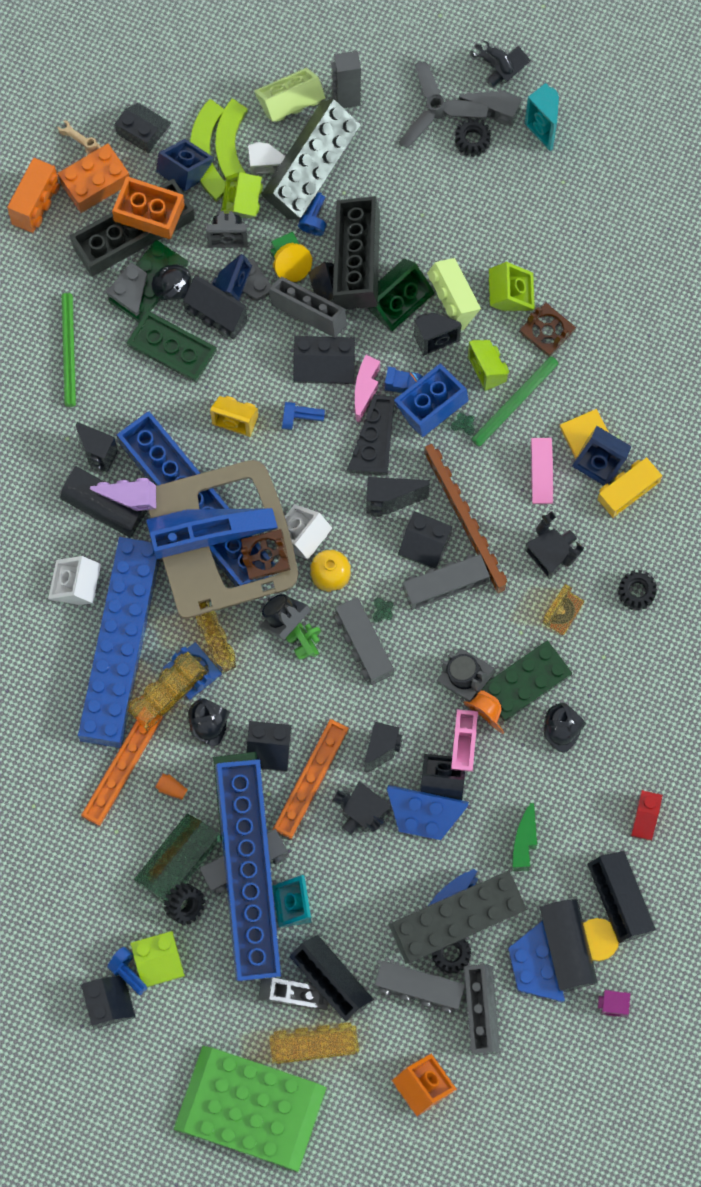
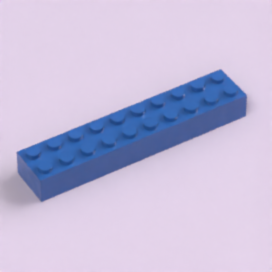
M150 411L116 434L119 445L146 478L156 486L201 474ZM213 488L198 494L199 509H230ZM252 535L209 546L214 561L236 587L269 577L249 579L247 567L242 559L244 557L241 553V548H243L241 539L252 537ZM256 543L252 548L250 556L258 554L261 549L259 543ZM265 551L261 553L262 560L267 561L270 559ZM261 561L252 562L257 568L266 569L265 564Z
M119 537L78 732L80 742L121 748L123 744L160 559L155 557L152 542Z
M260 760L217 763L215 771L235 980L243 981L281 977Z

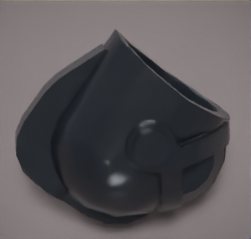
M166 265L154 275L152 290L160 300L183 299L191 284V274L182 265Z
M204 698L195 701L188 711V723H190L192 736L205 745L217 746L225 734L227 718L230 712Z
M561 702L549 708L544 718V737L555 750L563 753L567 752L576 743L586 722L569 705Z

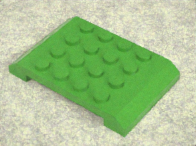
M202 1046L174 1130L299 1173L327 1087L212 1047Z

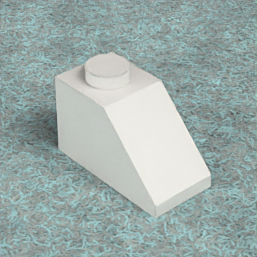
M256 142L248 145L251 175L275 173L286 157L269 143Z

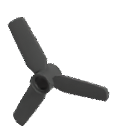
M426 61L418 62L415 64V69L424 96L427 98L428 110L421 113L400 139L399 143L403 147L408 148L429 127L434 118L440 119L446 114L450 117L487 118L489 107L487 104L452 99L444 101Z

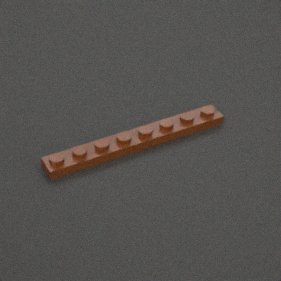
M433 444L425 446L424 454L477 555L481 554L497 594L505 591L507 578L503 571L499 572L496 566L498 561L495 555L489 553L487 549L489 545L485 536L479 534L478 530L480 528L476 519H472L468 513L470 508L466 501H462L460 497L461 491L457 483L453 484L450 478L452 477L448 466L444 467L441 461L443 457L438 448L435 449Z

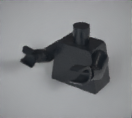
M482 40L487 44L486 50H483L480 44H476L475 48L478 49L479 54H475L473 50L470 51V55L473 58L481 57L483 58L482 60L491 65L490 71L492 74L486 79V82L492 88L499 83L503 85L531 61L519 45L509 53H506L496 47L489 46L487 41Z
M553 511L541 516L542 520L536 527V533L539 537L527 542L525 546V551L549 579L563 565L571 566L584 550V547L576 542L577 547L575 549L570 546L571 543L577 540L571 530H568L561 536L556 529H549L550 522L556 518Z
M360 781L351 796L347 790H338L332 800L336 804L341 805L343 809L342 815L348 819L341 829L350 836L357 828H360L365 833L369 830L374 833L385 824L383 818L391 811L390 804Z

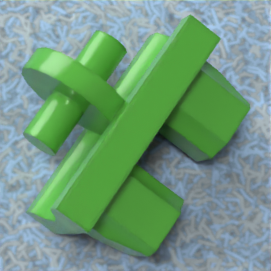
M299 623L286 637L287 641L291 644L298 639L302 645L294 650L300 660L309 656L316 657L320 654L314 643L320 642L317 636L321 633L319 627L312 628L310 623L303 627L302 623Z

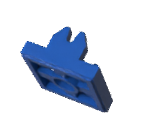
M196 642L188 648L182 647L179 653H175L172 656V661L163 667V670L188 700H191L222 675L220 670ZM196 656L202 660L197 664H190L186 657ZM181 663L185 669L184 674L178 678L177 667ZM207 665L208 674L202 678L200 676L201 669ZM189 667H196L199 671L198 675L189 677L186 673ZM188 679L196 681L194 686H188L183 683Z

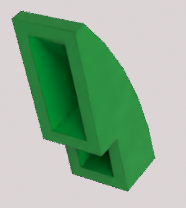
M534 803L529 804L518 826L513 845L512 871H529L530 869L529 850L536 849L537 847Z

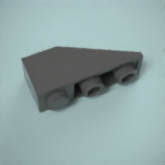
M506 91L459 95V100L487 104L489 107L487 118L497 120L502 125L513 126L522 106V97Z

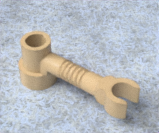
M63 120L66 126L65 129L57 127L61 135L70 136L86 148L87 155L101 148L95 138L84 137L75 131L66 120Z

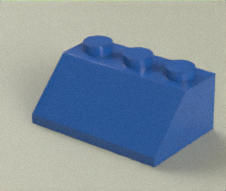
M441 363L394 399L395 404L409 425L422 438L469 401L467 389Z

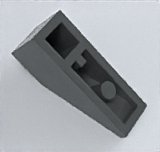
M277 978L261 979L259 1001L321 1010L328 1009V1001L314 985Z

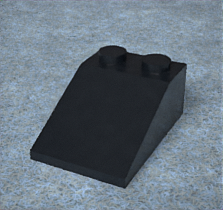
M368 477L366 514L380 517L429 498L430 480Z

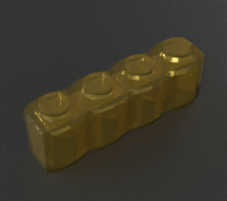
M210 601L199 603L200 609L210 607ZM211 611L196 616L198 629L205 637L206 646L213 654L216 667L221 673L236 668L235 652L227 643L226 633L219 625L216 612Z
M189 652L180 654L175 659V664L171 668H166L160 673L158 681L147 685L144 689L145 693L130 702L127 711L146 731L151 729L162 716L169 712L191 690L198 680L201 681L203 676L208 673Z
M351 1022L340 1023L337 1028H330V1025L317 1026V1030L308 1031V1028L295 1029V1033L287 1034L286 1030L275 1031L273 1036H269L272 1064L359 1054L356 1025H351Z

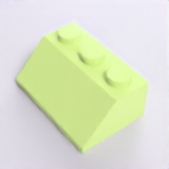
M308 68L254 91L266 116L272 122L281 121L291 113H300L303 111V108L318 105L321 103V100L326 99L319 77Z
M455 258L435 262L427 272L429 280L432 282L439 299H441L447 315L451 319L459 321L462 325L461 330H464L481 308Z

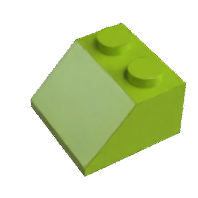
M242 172L227 176L221 211L224 213L232 211L241 218L256 217L260 209V203H258L259 195L263 190L262 177Z
M507 261L489 268L490 306L502 311L535 310L533 272Z
M490 340L470 341L467 357L484 390L487 391L507 382L509 369L505 362H501L497 346H493Z
M172 931L130 943L140 979L147 987L185 977Z

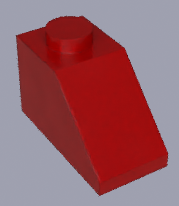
M644 790L641 791L631 833L632 837L652 841L663 795Z

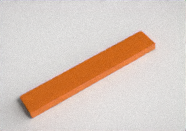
M146 707L143 708L81 817L99 827L101 826L163 719L161 715Z
M332 719L329 720L272 830L276 829L278 834L292 840L349 731L348 727Z

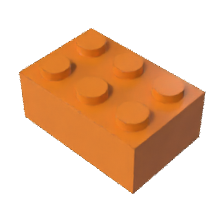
M108 143L58 172L61 186L80 213L121 190L126 176L130 177L129 172Z
M33 157L7 206L12 225L34 233L36 227H40L43 213L49 210L53 194H57L60 188L55 166Z
M126 176L112 210L115 222L171 240L185 205L183 194Z

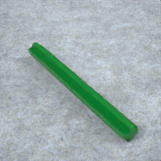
M549 357L472 437L475 445L482 446L558 366L555 358Z

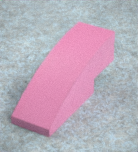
M365 355L360 366L355 386V418L359 423L378 390V381L374 379L380 370V361L368 355Z
M531 438L532 504H553L552 438Z
M457 709L451 770L473 771L478 711Z

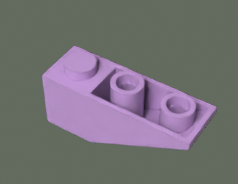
M138 478L135 482L119 480L117 484L100 482L97 483V486H90V490L135 511L156 509V485L147 478Z

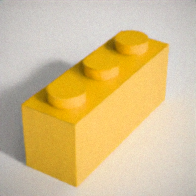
M647 457L642 461L639 459L634 462L628 472L625 473L623 471L618 474L612 484L609 485L607 483L600 488L597 500L612 518L660 483L662 474Z

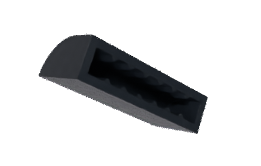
M75 466L62 488L60 499L131 538L147 510L135 511L90 490V486H97V483L104 481Z
M620 851L602 855L587 863L618 943L631 941L656 930L625 852Z
M563 900L540 906L559 990L569 992L598 984L578 900Z
M319 935L301 943L289 956L345 1022L359 1014L374 1000Z

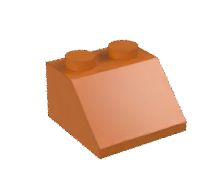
M432 1053L408 1066L391 1080L416 1116L431 1109L457 1090Z

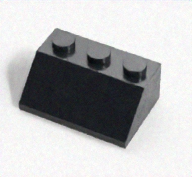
M194 276L183 300L185 312L191 317L196 316L200 318L207 327L216 328L223 337H230L234 340L248 321L246 305L201 277Z
M294 336L293 383L354 384L355 337Z

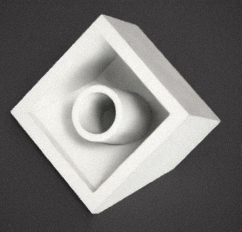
M296 504L285 515L295 555L309 559L320 543L327 537L332 527L319 512Z
M84 556L56 560L48 599L76 605L93 603L101 564Z

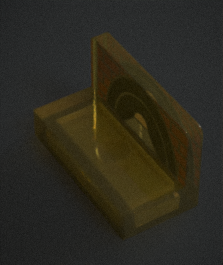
M564 584L543 618V624L561 635H565L584 604L583 599L571 593L572 587Z

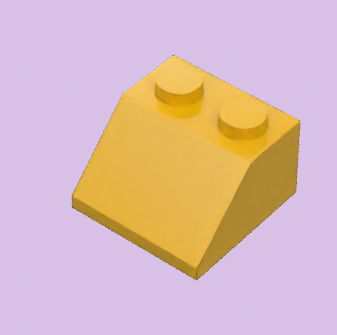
M219 396L210 409L212 425L251 437L259 416L258 408L248 402L244 404L237 402L235 398L230 396Z

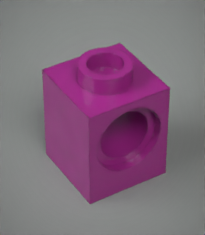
M604 990L603 996L599 995L598 1009H601V1015L627 1018L629 1015L631 993Z

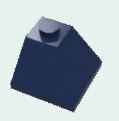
M240 254L219 272L218 276L213 279L212 285L239 301L252 268L251 263L245 255Z

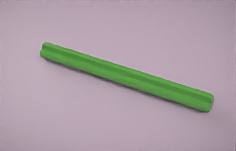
M63 293L61 297L64 403L66 407H74L76 405L73 296L71 293Z

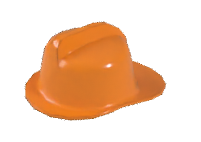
M481 690L470 703L463 702L471 711H478L479 716L498 732L504 734L502 728L497 724L501 713V705L498 699Z

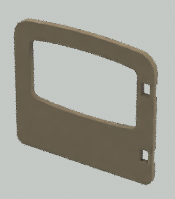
M248 460L156 486V509L148 510L150 518L187 509H199L198 494L200 492L240 480L251 479L258 491L263 507L273 508L278 529L271 531L279 529L283 531L291 570L234 588H226L218 573L209 546L163 557L178 614L184 619L263 598L274 593L284 592L291 589L297 583V563L286 519L267 468L259 461ZM273 582V589L262 590L261 585ZM211 600L212 606L200 609L199 603Z

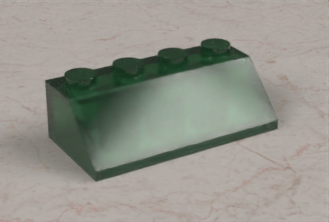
M187 813L134 878V881L162 903L168 901L166 895L171 894L169 890L171 888L176 889L175 885H181V883H186L220 841V835L203 821Z

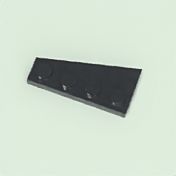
M374 395L347 472L388 476L394 396Z

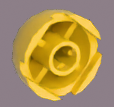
M337 550L319 552L313 558L310 565L312 582L320 590L326 592L342 589L351 577V565L347 557Z

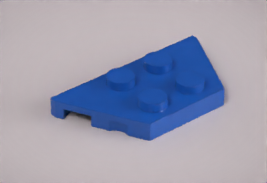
M388 785L387 788L399 832L441 840L466 810L469 803L463 800Z
M542 920L508 948L517 991L533 994L541 998L553 999L562 1003L565 1002L563 991L559 990Z

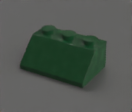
M403 259L378 281V306L367 308L390 331H394L435 292L417 263Z

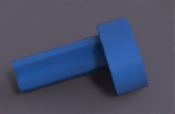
M318 192L315 195L306 214L302 215L298 223L300 230L316 236H322L327 227L325 221L317 218L325 200V196L322 193Z
M285 401L282 429L292 430L294 418L324 422L325 410L295 406L294 402Z
M122 947L113 955L107 968L115 976L120 975L140 996L148 987L128 967L133 954L127 947Z

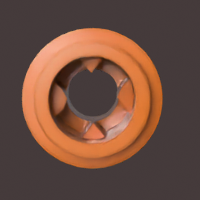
M164 773L155 786L160 793L179 798L180 800L183 799L188 790L170 774L166 775Z

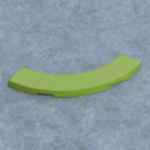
M211 98L199 112L194 122L190 139L191 143L210 155L211 135L224 111ZM212 162L200 183L209 196L217 202L224 195L225 181L219 175Z
M233 98L227 104L220 117L215 140L218 164L225 179L227 176L238 172L246 173L238 160L235 140L240 123L248 113V109Z

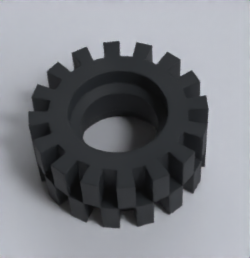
M468 118V122L463 120L462 125H458L455 132L456 148H459L460 153L464 151L465 156H468V153H471V157H474L475 153H477V156H480L481 152L484 154L486 148H489L491 131L487 124L484 126L483 120L479 123L478 118H475V122L472 121V118ZM475 132L480 135V140L476 143H470L466 140L465 136L467 133Z
M633 570L631 574L627 573L622 578L618 595H620L619 599L624 602L623 605L625 607L628 605L631 610L633 608L640 610L641 608L646 609L648 605L652 604L657 592V584L653 582L654 578L652 576H648L649 573L645 572L643 574L642 570H638L635 573V570ZM639 583L643 585L645 594L642 597H634L629 590L632 584Z
M181 883V885H175L176 889L171 888L169 890L171 894L166 895L168 901H164V905H166L164 911L167 912L166 915L177 923L189 925L191 920L194 922L197 920L196 916H201L200 910L205 908L202 905L205 903V899H203L205 896L191 884ZM188 898L186 906L181 909L182 903Z
M465 938L451 944L460 951V956L455 961H448L444 958V948L432 953V960L435 962V966L441 969L440 971L448 972L447 974L452 972L459 973L460 970H464V966L468 965L471 957V948Z

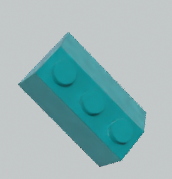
M545 83L528 96L524 124L551 151L553 150L557 127L559 94L553 87L550 88Z

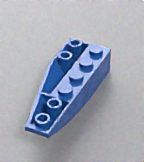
M273 508L187 509L146 520L156 559L278 529Z

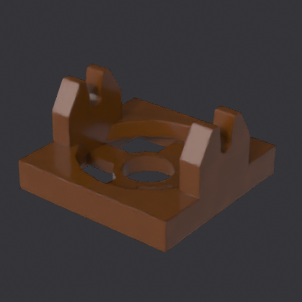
M545 303L541 308L537 307L535 312L529 315L526 324L519 330V333L550 357L572 335L576 327L548 303ZM551 316L555 319L551 323H543L538 318ZM559 323H561L563 328L560 336L555 333V327ZM534 324L540 328V334L537 337L533 334ZM550 326L553 329V333L549 336L544 335L542 328ZM552 338L554 340L553 343L542 342L544 339Z
M281 529L241 539L243 547L241 548V553L244 557L242 559L247 567L250 580L291 570ZM267 540L276 542L278 549L272 550L268 547ZM260 542L261 549L258 554L250 556L252 548L256 543ZM265 550H270L272 557L267 561L262 560L261 553ZM280 555L279 562L272 567L271 562L275 556ZM261 561L265 564L266 569H259L252 562Z

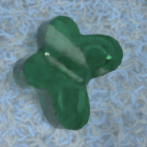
M459 412L457 419L451 425V429L453 431L464 429L467 435H472L475 432L473 425L475 417L473 415L466 416L465 413Z
M375 598L374 606L377 608V611L373 615V621L391 620L393 618L391 611L393 609V602H385L381 598Z

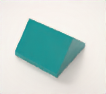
M300 875L272 886L279 928L312 923L305 875Z

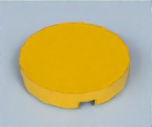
M288 243L282 246L274 256L273 268L275 273L279 277L282 276L291 282H298L304 279L311 270L313 258L310 251L302 244Z
M601 918L589 919L583 923L592 960L600 962L613 956L619 943L611 923Z

